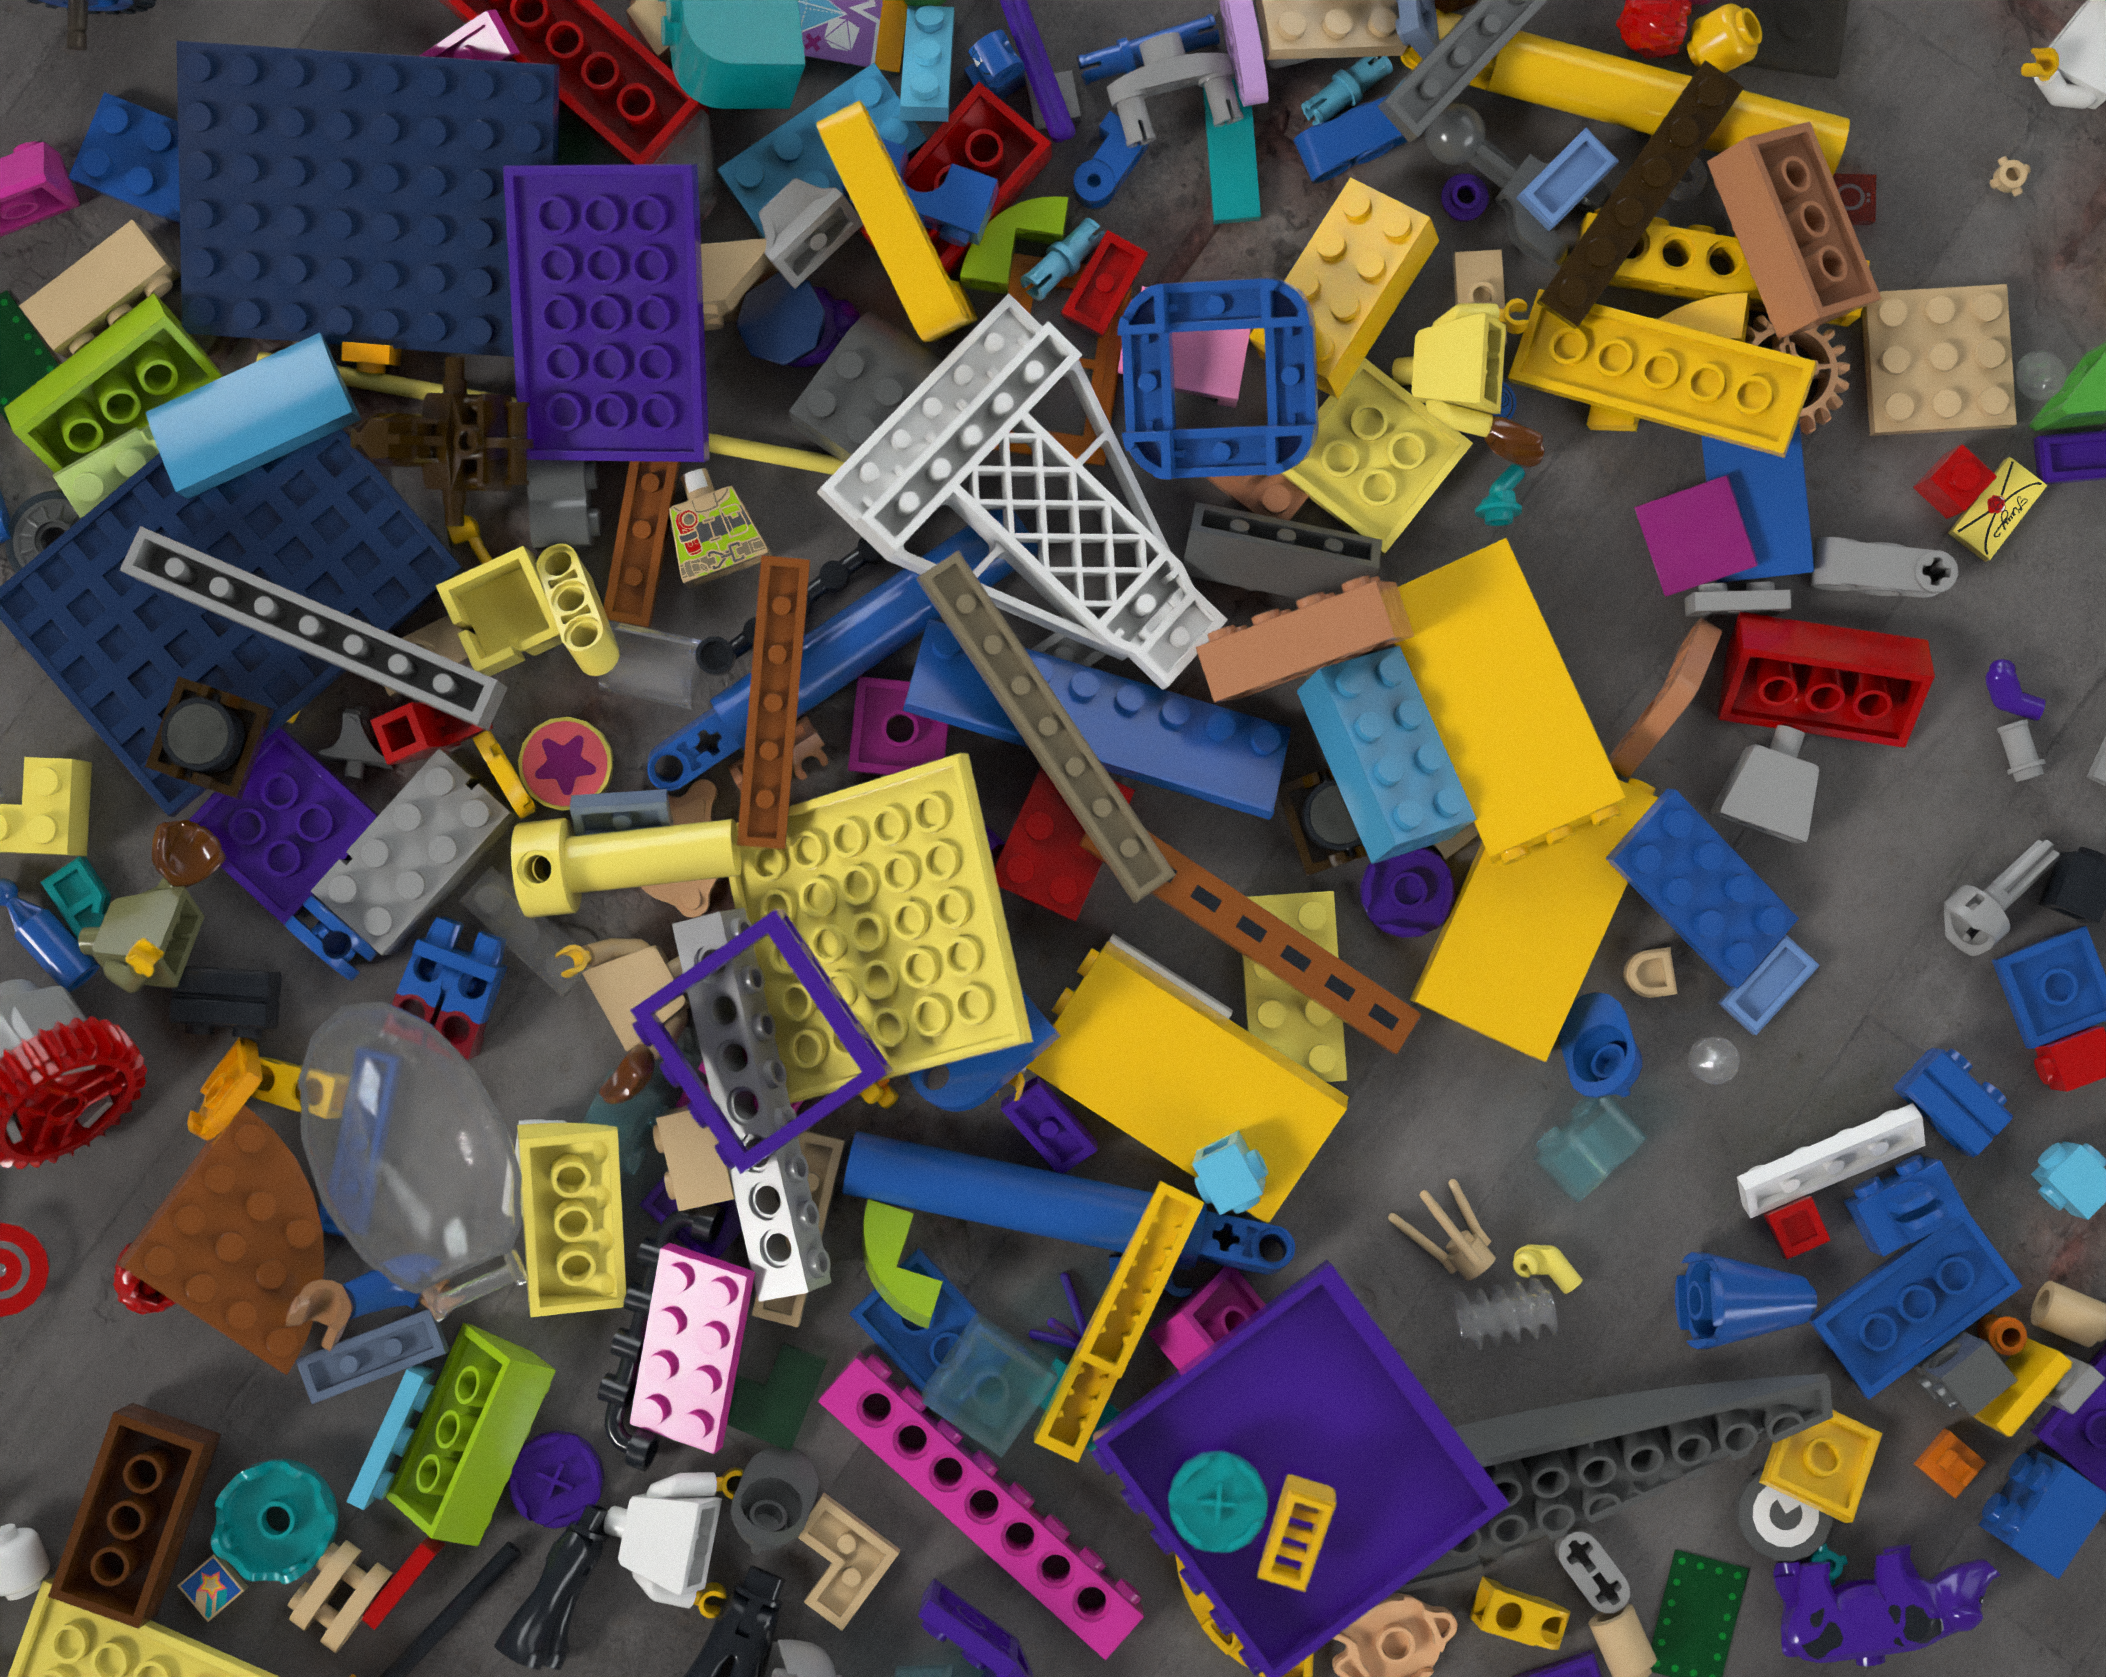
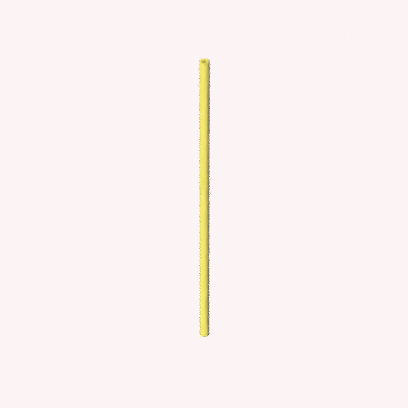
M260 351L256 362L273 353ZM336 365L345 385L349 387L424 400L427 393H443V384L388 374L356 372L355 368ZM467 389V394H474V395L492 394V393H487V392H481V391H476V390ZM511 397L512 402H517V398ZM709 433V452L831 475L844 464V462L832 455Z

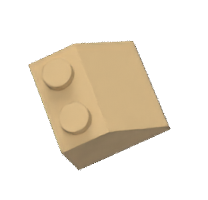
M766 238L701 244L704 331L724 328V322L736 321L745 294L765 282L778 271L765 255Z

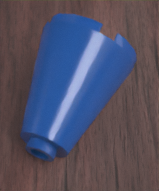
M1691 1252L1686 1255L1681 1262L1689 1263L1686 1275H1677L1675 1307L1680 1330L1690 1331L1694 1340L1686 1342L1690 1347L1696 1349H1710L1805 1324L1817 1308L1816 1291L1804 1276L1706 1252Z

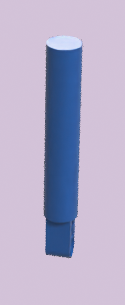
M1003 509L989 510L988 513L1004 527ZM1013 510L1014 532L1029 533ZM967 525L921 556V558L938 564L959 550L973 571L988 555L989 545ZM1020 543L1034 557L1038 556V546L1036 543ZM995 558L977 579L981 584L992 587L1016 570L1003 558ZM906 568L902 569L804 635L797 718L923 634L928 619L938 622L943 620L916 580L920 574ZM751 672L711 698L710 702L713 706L711 709L651 750L647 761V772L654 786L659 789H667V791L677 790L740 747L745 751ZM706 730L710 735L718 732L719 735L716 737L718 746L711 749L705 744L697 749L696 746L700 743L699 732ZM665 755L676 756L683 764L682 770L676 776L664 777L655 768L658 759Z
M856 1131L843 1185V1195L870 1199L881 1203L1121 1253L1125 1252L1153 1195V1192L860 1131ZM1204 1203L1176 1264L1195 1268L1196 1262L1202 1261L1265 1275H1273L1280 1272L1292 1260L1295 1253V1242L1292 1235L1280 1226L1207 1211V1204ZM1221 1230L1228 1231V1239L1239 1243L1231 1244L1226 1251L1219 1250L1220 1242L1212 1239V1237H1217ZM1273 1239L1277 1241L1282 1247V1259L1278 1262L1265 1260L1259 1252L1261 1240Z

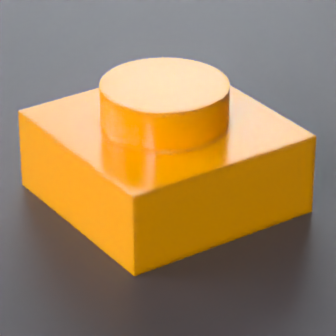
M342 341L341 361L357 362L356 372L385 374L386 365L401 366V349H394L390 345Z

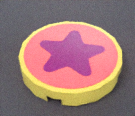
M572 717L553 718L535 727L522 743L518 758L520 780L529 795L543 806L568 811L570 810L571 795L604 793L607 790L613 776L614 758L612 748L604 734L589 722Z

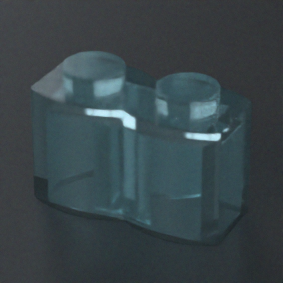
M1609 1095L1597 1098L1586 1096L1571 1110L1570 1113L1574 1116V1119L1564 1129L1560 1130L1555 1126L1536 1143L1539 1152L1533 1157L1535 1162L1572 1201L1577 1203L1590 1194L1612 1170L1624 1162L1648 1138Z

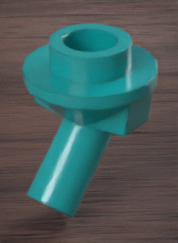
M1512 463L1493 482L1489 489V495L1475 508V516L1485 519L1486 525H1509L1513 523V517L1522 514V506L1516 502L1515 491H1511L1525 477V471L1521 466Z

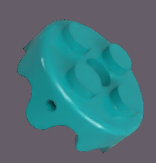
M269 1459L257 1462L237 1474L216 1499V1525L211 1536V1546L217 1557L228 1561L248 1581L291 1583L311 1570L320 1557L324 1555L327 1548L334 1542L338 1529V1507L335 1495L328 1482L316 1470L302 1462L291 1459ZM278 1506L287 1511L290 1517V1524L287 1530L277 1531L270 1527L267 1521V1512L270 1507Z

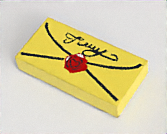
M2011 457L2003 460L1994 472L1997 478L1963 512L1948 532L1949 535L1985 562L1991 560L2047 487V484Z

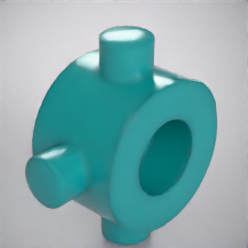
M1827 1543L1822 1544L1810 1556L1809 1563L1830 1562L1829 1580L1831 1585H1834L1835 1579L1841 1575L1843 1565L1848 1564L1847 1557L1845 1555H1837L1827 1547Z

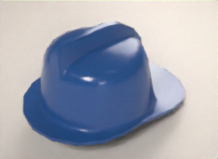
M1593 992L1580 996L1573 1002L1559 1033L1560 1047L1573 1088L1583 1096L1597 1098L1615 1094L1627 1097L1631 1095L1630 1087L1639 1078L1642 1070V1054L1635 1042L1627 1014L1621 1003L1609 994Z

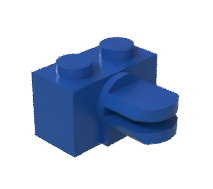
M1921 1154L1911 1156L1895 1166L1896 1173L1883 1180H1880L1879 1177H1873L1861 1182L1853 1188L1855 1195L1843 1200L1870 1252L1884 1257L1908 1243L1912 1244L1944 1227V1224L1968 1212L1941 1160L1930 1157L1923 1158Z

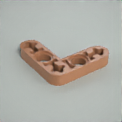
M1700 618L1691 628L1676 654L1662 689L1612 752L1609 762L1615 771L1626 778L1630 777L1689 705L1703 681L1722 634L1721 629L1703 618Z

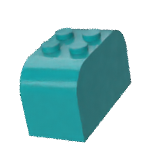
M658 0V2L666 3L667 16H662L661 18L662 45L670 46L675 78L681 88L691 98L706 106L721 109H790L805 67L798 0Z

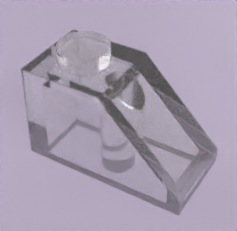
M700 109L653 164H698L701 222L714 209L717 202L715 197L719 192L714 126L709 115Z

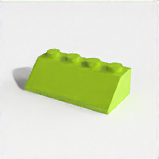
M153 293L12 401L4 410L13 433L56 473L133 428L137 427L139 430L149 425L146 415L147 411L224 376L195 338L182 327V322Z
M463 1323L437 1380L433 1395L421 1416L413 1439L402 1459L386 1498L431 1539L478 1547L486 1528L491 1522L494 1509L502 1491L511 1477L512 1469L521 1448L530 1434L531 1426L544 1396L549 1391L556 1370L532 1351L474 1325Z

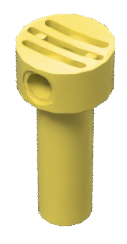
M566 818L518 823L514 827L512 834L511 863L519 906L524 916L528 918L571 914L579 910L582 893L739 876L741 874V846L737 845V825L734 819L575 836L573 827ZM545 858H547L551 865L549 878L543 871Z

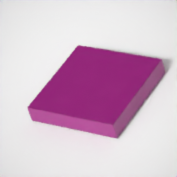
M1728 474L1634 507L1665 597L1758 566V561Z

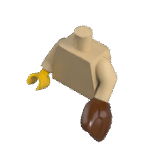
M609 938L582 947L575 944L568 945L557 952L555 958L562 955L570 956L574 961V968L565 970L561 975L565 978H571L584 970L585 967L590 968L582 972L626 1052H629L599 1091L601 1097L604 1098L603 1100L608 1104L624 1103L633 1099L644 1090L653 1075L655 1061L661 1058L654 1045L647 1047L636 1034L632 1024L637 1020L630 1010L683 974L680 958L677 956L669 961L661 947L657 945L650 946L643 939ZM687 992L656 1013L675 1043H677L689 1021L687 1009L691 1006Z

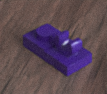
M1039 1076L1025 1082L1020 1100L1014 1101L1015 1091L1001 1101L1000 1109L1057 1173L1064 1174L1097 1151L1098 1141Z

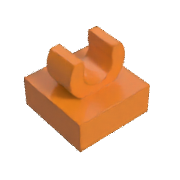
M1944 1428L1916 1460L1914 1465L1956 1499L1987 1462L1951 1431Z

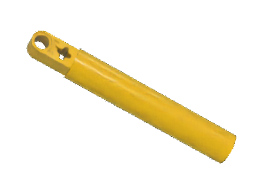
M1436 9L1439 41L1463 17L1462 15L1451 12L1445 14ZM1519 30L1468 85L1653 135L1692 76ZM1411 45L1407 46L1401 56L1403 64L1412 70L1422 60ZM1742 90L1702 149L1722 153L1747 137L1810 121L1833 177L1846 145L1850 121L1849 118Z

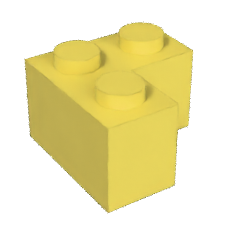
M24 757L22 805L0 804V853L87 856L92 762L62 758Z

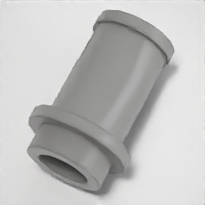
M2027 719L1997 728L2011 769L2006 770L2007 774H2013L2015 782L2043 775L2044 772L2041 765L2046 764L2045 759L2039 760L2028 728Z

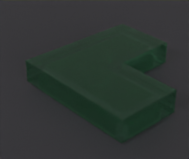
M784 1342L766 1386L736 1374L727 1425L791 1451L828 1360Z

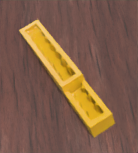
M1161 1180L1159 1181L1033 1434L1034 1443L1074 1462H1079L1118 1378L1121 1379L1205 1203L1204 1201Z

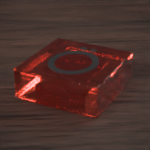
M1834 173L1833 175L1834 182L1852 225H1872L1876 221L1877 174Z

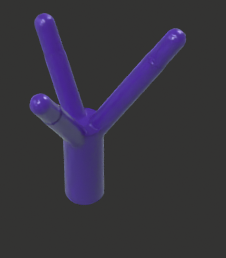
M1063 1272L1060 1275V1279L1080 1334L1051 1317L1047 1320L1048 1326L1061 1335L1032 1329L1029 1331V1337L1076 1349L1088 1325L1068 1273Z

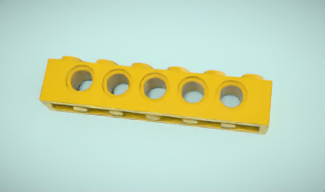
M1596 209L1594 213L1588 212L1579 224L1576 244L1601 209ZM1654 217L1635 245L1636 258H1626L1608 283V286L1695 301L1725 294L1748 293L1751 298L1749 310L1767 313L1737 236L1735 234L1734 237L1716 234V229L1705 225H1690L1687 229L1669 226V221L1666 219ZM1663 249H1676L1683 258V265L1680 267L1669 265L1663 257ZM1719 256L1725 259L1729 265V274L1721 275L1716 273L1710 266V257ZM1862 308L1827 323L1848 327L1861 317Z

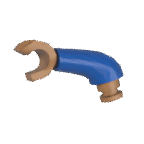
M420 1255L400 1258L342 1285L332 1280L323 1279L310 1282L303 1288L300 1295L294 1298L286 1316V1326L302 1325V1323L310 1320L327 1325L328 1329L321 1346L331 1351L339 1342L349 1320L392 1307L409 1306L415 1309L420 1303L430 1310L436 1306L440 1309L438 1315L445 1319L460 1300L464 1289L458 1285L454 1289L449 1286L450 1280L441 1274L444 1266L436 1260Z

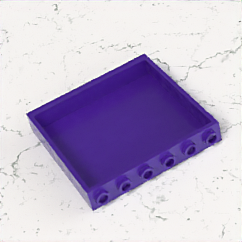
M1327 1259L1093 1434V1442L1097 1448L1091 1453L1108 1476L1116 1472L1126 1485L1121 1494L1137 1516L1144 1511L1156 1526L1150 1531L1152 1537L1167 1556L1175 1552L1184 1564L1185 1568L1179 1572L1196 1596L1204 1592L1214 1605V1608L1209 1613L1223 1634L1228 1636L1234 1632L1244 1648L1238 1651L1239 1655L1254 1676H1258L1261 1672L1266 1677H1282L1510 1505ZM1225 1451L1241 1456L1256 1468L1266 1487L1268 1508L1264 1525L1250 1543L1234 1552H1207L1195 1548L1180 1536L1171 1519L1168 1495L1173 1478L1185 1462L1204 1452ZM1289 1474L1328 1485L1335 1490L1336 1506L1305 1592L1258 1578L1257 1574L1279 1498ZM1290 1517L1288 1521L1290 1523L1297 1524L1310 1529L1313 1525L1312 1523L1302 1521L1293 1517ZM1283 1537L1281 1541L1306 1549L1307 1545L1306 1543ZM1276 1555L1275 1562L1300 1569L1301 1562Z

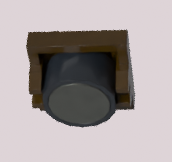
M178 676L145 767L241 800L274 709Z
M1330 767L1279 785L1277 794L1305 876L1368 856Z

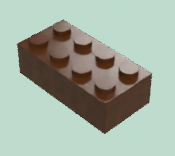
M131 1403L113 1412L48 1597L138 1629L156 1617L222 1434L135 1403Z

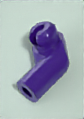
M2006 659L1993 661L1985 676L1986 686L1993 705L2002 711L2038 721L2044 712L2045 699L2022 692L2015 665L2011 661Z

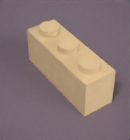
M131 220L19 305V307L52 350L68 359L151 294L155 293L161 298L168 293L173 286L172 282L181 274L149 232L134 220Z

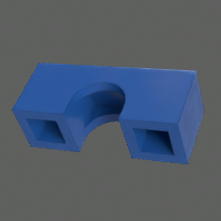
M881 138L923 225L939 231V237L951 244L965 247L967 242L979 246L999 193L998 179L952 163L946 180L939 188L931 192L914 191L903 181V176L909 162L906 146ZM842 181L841 187L844 197L850 199L849 203L853 208H855V205Z

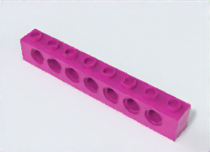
M859 1351L821 1394L818 1402L1106 1660L1144 1617L1143 1605L1139 1602L1143 1597L1139 1591L1124 1578L1116 1582L1103 1570L1107 1564L1090 1547L1085 1546L1081 1550L1067 1537L1071 1534L1070 1530L1056 1516L1050 1513L1045 1518L1032 1506L1035 1499L1023 1486L1015 1481L1009 1486L996 1474L1000 1469L999 1466L986 1453L978 1449L974 1454L961 1442L964 1435L953 1423L944 1417L938 1422L925 1410L928 1406L927 1401L916 1390L908 1385L903 1390L889 1377L893 1371L884 1361L875 1354H871L867 1358ZM873 1393L883 1394L890 1401L891 1410L884 1415H874L867 1410L865 1398ZM915 1425L925 1432L927 1440L919 1447H910L902 1441L900 1431L906 1426ZM943 1458H953L960 1463L962 1473L954 1479L943 1478L936 1470V1463ZM980 1490L991 1491L997 1497L998 1504L992 1510L981 1511L971 1501L973 1494ZM1023 1522L1032 1528L1034 1535L1027 1542L1017 1543L1009 1538L1007 1529L1014 1523ZM1055 1554L1061 1555L1068 1560L1070 1565L1062 1574H1050L1042 1565L1047 1557ZM1088 1587L1099 1588L1105 1594L1103 1602L1094 1607L1081 1603L1078 1596L1082 1590Z

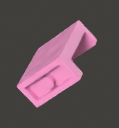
M1250 329L1172 332L1175 392L1218 399L1217 405L1235 408L1239 397ZM1122 349L1118 366L1119 374H1123Z

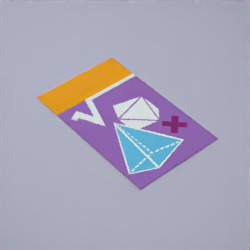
M798 0L804 56L864 67L875 63L880 70L900 73L908 6L904 0Z

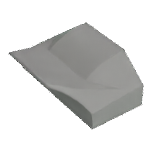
M794 178L759 211V217L766 238L765 255L784 279L795 289L863 225L860 216L836 188H820L798 178Z

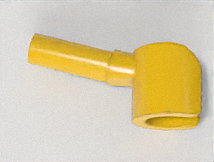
M464 515V526H447L454 544L469 541L471 549H473L481 564L492 560L480 538V528L475 518Z

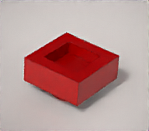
M1803 1196L1763 1213L1780 1254L1784 1259H1790L1831 1241L1811 1196Z

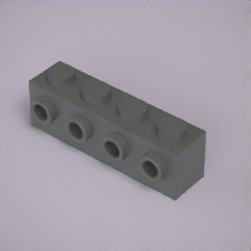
M1196 502L1183 565L1190 577H1195L1201 581H1214L1239 586L1250 591H1263L1300 600L1320 592H1324V595L1333 592L1335 595L1344 593L1341 587L1343 583L1367 575L1370 578L1377 576L1380 566L1382 540Z

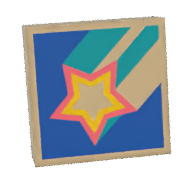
M216 1554L212 1555L177 1585L207 1622L249 1588L229 1562L217 1557Z

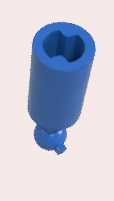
M0 878V906H6L16 932L14 935L16 940L48 975L69 993L82 986L98 971L99 963L91 955H84L81 952L77 939L49 909H44L19 898L17 885L8 878Z

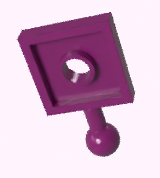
M859 676L857 680L848 771L888 776L946 758L949 724L902 710L910 682ZM899 715L909 717L914 724V733L905 742H895L889 738L887 733L888 723L892 718Z

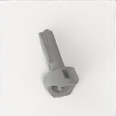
M2038 839L1983 891L1970 885H1963L1944 902L1946 938L1959 950L1970 956L1980 955L1994 947L2010 930L2009 919L2004 911L2061 858L2060 853L2053 849L2054 845L2048 840L2042 842ZM1973 929L1980 930L1973 939L1969 935Z

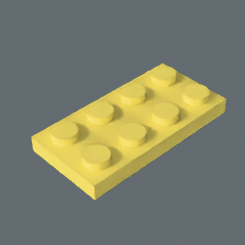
M1334 891L1247 897L1339 958ZM1242 954L1247 1031L1325 1082L1347 1081L1343 1021Z

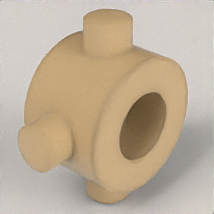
M2007 156L1998 159L2000 167L1995 171L1993 179L1990 180L1991 187L2005 193L2012 192L2014 197L2022 194L2021 185L2025 183L2027 174L2031 172L2030 166L2028 164L2024 165L2017 160L2008 161Z

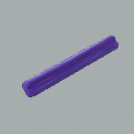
M1000 0L1052 141L1061 143L1064 140L1071 139L1075 135L1076 130L1027 0Z

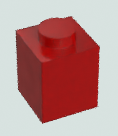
M1961 444L1945 453L1913 488L1942 516L1949 519L1964 512L1997 476L1968 448Z
M2091 1026L2035 1048L2038 1056L2034 1059L2036 1072L2045 1085L2049 1084L2051 1090L2068 1092L2106 1078V1032L2102 1026Z

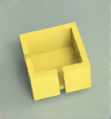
M524 546L436 585L453 625L464 630L457 634L473 669L489 677L525 661L522 651L536 656L563 643L537 572V559L534 553ZM471 628H473L476 634H474V633H472V632H470V631H468V630L471 629Z

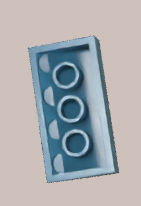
M321 333L146 412L152 435L176 493L186 499H190L361 420Z

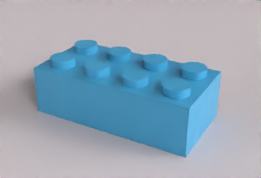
M875 63L869 65L717 169L725 187L761 239L765 238V234L759 217V211L794 178L820 188H836L843 194L841 187L842 179L820 136L816 122L861 100L869 112L880 137L906 146L909 162L928 141L915 121H900V99Z
M1400 646L1319 668L1297 690L1371 864L1449 840L1476 820V816Z

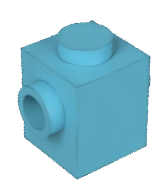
M1239 1130L1196 1151L1192 1163L1198 1174V1177L1195 1178L1196 1187L1206 1204L1213 1202L1219 1215L1231 1209L1235 1213L1244 1212L1260 1201L1259 1196L1263 1194L1266 1182L1265 1176L1268 1175V1169L1257 1149L1249 1150Z
M2066 1141L2062 1144H2053L2041 1154L2038 1159L2040 1166L2031 1174L2042 1185L2038 1190L2039 1194L2057 1210L2060 1211L2064 1207L2071 1215L2089 1220L2106 1203V1169L2104 1168L2106 1159L2087 1143L2082 1146Z

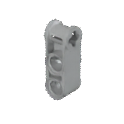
M1840 537L1816 538L1814 554L1815 571L1812 572L1811 587L1830 591H1858L1875 596L1931 598L1950 589L1954 585L1958 577V565L1951 555L1940 550L1911 548L1885 542L1865 543ZM1930 566V573L1938 574V580L1931 583L1930 576L1923 575L1922 570Z

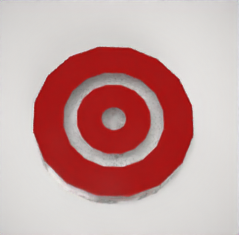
M1 1220L0 1317L18 1314L34 1304L48 1284L51 1262L44 1242L36 1232L21 1223Z

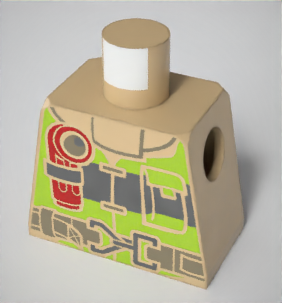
M707 468L693 470L680 477L688 501L669 508L681 579L689 589L760 564L761 555L772 556L742 500L732 486L715 491Z

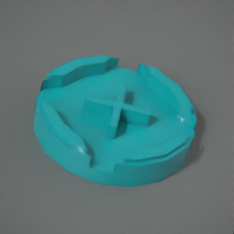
M1225 1451L1204 1452L1185 1462L1174 1476L1168 1495L1171 1519L1180 1536L1195 1548L1207 1552H1234L1250 1543L1262 1529L1268 1508L1266 1487L1256 1468L1241 1456Z

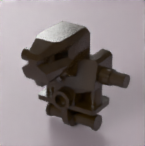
M445 357L443 393H427L424 397L422 414L377 413L350 430V447L377 466L422 468L423 481L426 488L443 490L445 526H464V505H467V491L508 492L511 490L512 485H529V480H527V449H534V439H527V419L530 402H512V398L509 395L467 394L465 358Z

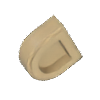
M1670 947L1639 951L1627 960L1623 972L1624 981L1634 994L1647 998L1677 994Z

